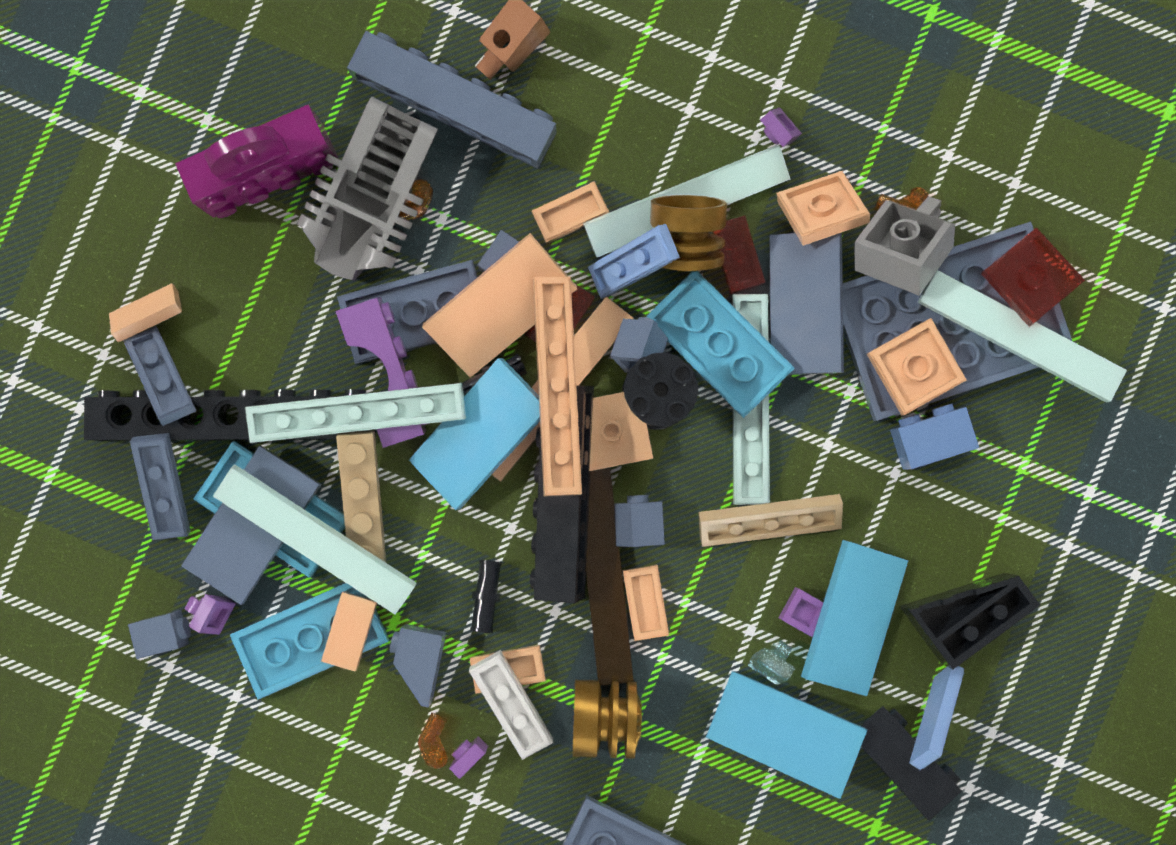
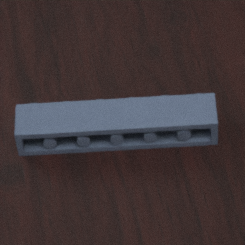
M365 31L347 67L354 80L539 169L557 133L556 123L552 122V116L539 109H534L532 112L522 107V103L509 94L503 93L501 97L491 92V88L486 83L476 78L468 81L458 76L459 72L448 64L440 63L439 66L427 61L428 57L421 51L411 47L407 51L397 46V42L384 33L378 32L376 36Z

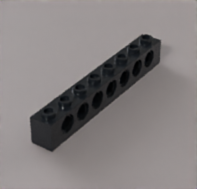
M360 389L345 390V396L366 393V390ZM100 390L97 392V397H84V440L130 441L133 437L164 433H169L171 441L249 440L245 407L338 396H331V390H310V396H296V390H274V396H261L260 390H239V397H226V391L204 390V397H190L194 406H199L203 411V418L197 425L193 424L191 414L162 426L156 421V413L145 390H134L133 397H120V391ZM235 406L238 409L239 417L234 424L230 425L226 421V411L230 407ZM129 407L132 417L129 423L124 425L121 421V412L124 408ZM376 429L363 430V431H375V440H376ZM338 433L282 440H337L336 436Z

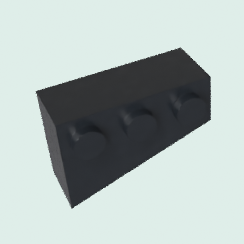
M1002 573L899 607L940 663L953 670L1039 607L1040 604L1018 575Z
M882 706L861 725V727L868 729L861 748L915 805L926 820L930 821L962 792L957 786L961 779L946 763L940 767L934 761L921 770L911 765L909 762L916 738L913 739L904 729L908 723L894 708L888 712Z

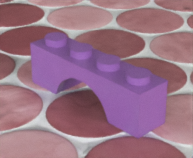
M377 297L336 311L347 346L365 348L377 355L383 362L388 373V391L418 388L413 371H406L402 360L403 357L407 356L403 341L400 336L394 337L390 324L395 322V318L389 302L383 303L381 297ZM426 424L377 429L384 448L423 435L426 432Z

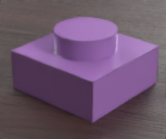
M781 108L770 110L760 120L765 126L764 132L773 143L777 145L780 143L782 147L793 143L802 134Z
M795 587L778 618L812 637L823 602Z
M479 736L472 743L466 739L451 754L455 760H453L449 769L460 779L486 753L488 745Z

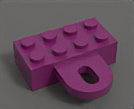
M308 104L263 125L246 128L225 136L208 149L179 161L175 165L191 202L213 218L216 216L217 218H224L234 214L237 211L236 207L245 203L256 204L264 201L269 197L268 193L279 188L286 190L301 183V178L310 174L322 175L323 173L320 172L322 166L329 169L333 168V164L325 160L327 155L330 154L336 158L338 156L323 123Z

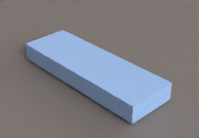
M667 224L656 226L588 266V269L602 299L617 293L677 260L680 256Z
M960 666L953 670L946 667L933 679L909 762L920 770L930 765L942 755L964 675V668Z

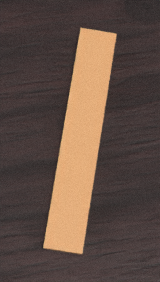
M571 276L534 277L533 289L544 497L581 495L582 483Z
M607 296L574 335L576 385H580L615 343L623 319H634ZM538 380L532 387L537 394H539ZM540 422L492 474L500 482L535 441Z

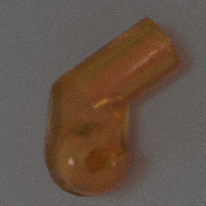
M424 179L414 181L411 188L412 194L423 199L422 204L418 205L409 200L407 203H404L418 211L416 217L402 211L399 214L400 217L409 221L426 214L433 199V189Z
M915 187L911 189L909 195L899 200L880 194L874 210L878 211L886 200L917 210L928 197V193L921 187Z
M431 713L418 738V747L425 763L434 769H440L446 765L448 760L439 737L447 720L439 714Z

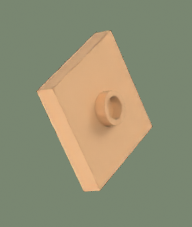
M843 171L777 193V202L803 246L870 222L869 211Z
M932 318L867 353L901 416L966 381L964 374Z
M624 392L593 398L589 471L653 459L647 424L630 411Z

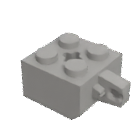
M928 196L917 210L886 200L855 241V271L920 296L954 247L955 224L939 218L941 214V200Z

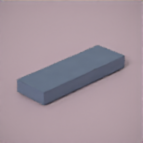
M157 326L123 340L162 426L196 412L195 406Z
M169 433L133 437L130 440V445L152 540L188 536L191 530Z

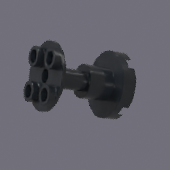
M652 353L640 358L629 370L622 387V392H624L630 411L642 422L646 423L648 429L661 430L683 420L694 408L698 397V382L692 367L680 357L669 353Z

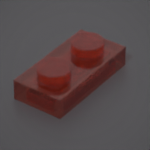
M745 215L727 220L726 226L723 229L711 232L725 240V246L719 249V251H722L724 254L722 269L730 294L765 283Z

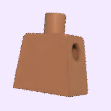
M508 0L480 37L479 41L486 47L487 51L476 63L475 67L490 80L503 65L514 72L551 31L543 19L524 1ZM507 42H509L508 46L505 47V48H503V46H504Z

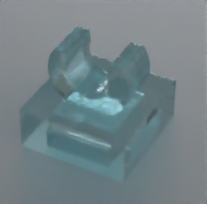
M780 640L777 644L774 643L769 650L764 648L754 653L748 666L776 685L789 680L795 669L785 661L792 647Z

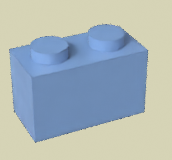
M953 403L932 409L933 416L921 420L919 414L898 420L900 427L891 429L890 432L902 469H914L978 449L979 445L967 408L954 409Z

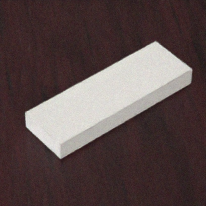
M501 650L469 667L471 676L522 760L553 743L552 735Z

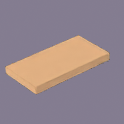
M529 233L424 322L422 328L471 378L535 325L534 277H568V275ZM571 280V294H572L573 292H575V291L577 290V286H576V284Z

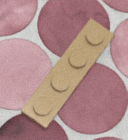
M375 431L338 433L336 439L346 537L386 563Z
M840 494L699 512L702 547L842 529L843 502Z

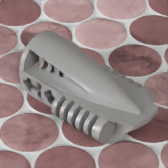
M374 97L369 99L343 159L341 160L330 154L325 159L339 167L337 172L325 166H322L320 170L321 173L333 178L332 183L320 178L316 179L315 184L327 190V195L312 190L309 196L322 202V206L320 207L310 202H306L304 206L305 209L317 214L316 219L301 213L297 225L303 228L304 233L316 248L314 262L332 275L353 281L364 269L384 266L393 268L397 258L383 251V249L387 247L400 252L402 246L388 238L392 235L405 241L407 234L394 228V225L397 223L410 229L413 223L400 217L399 214L402 211L416 217L418 213L417 210L404 203L406 199L418 205H421L423 202L422 198L409 192L438 131L437 128L413 118Z

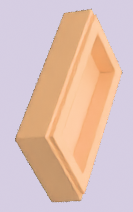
M595 181L532 210L534 219L546 244L584 227L583 223L609 213Z
M171 283L109 313L111 335L117 342H121L180 314L182 309L178 290Z
M658 565L622 570L634 641L669 636Z
M345 591L341 593L321 662L351 671L358 670L377 606L375 601Z
M540 645L502 651L521 685L546 681ZM494 653L470 657L471 666ZM474 681L475 693H482Z

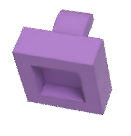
M205 594L201 600L191 596L185 607V610L194 615L189 627L198 633L220 635L236 603L224 596Z

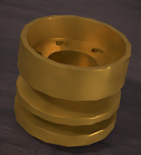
M671 195L651 200V226L655 228L658 225L667 224L680 258L662 268L677 271H699L718 268L724 264V254L719 249L725 246V240L720 236L709 233L721 230L726 226L727 203L724 200L697 195Z
M575 680L573 757H597L600 741H608L610 758H617L618 742H625V758L635 759L636 748L639 739H641L642 704L637 693V682H627L626 698H619L618 681L612 682L609 697H602L599 681Z

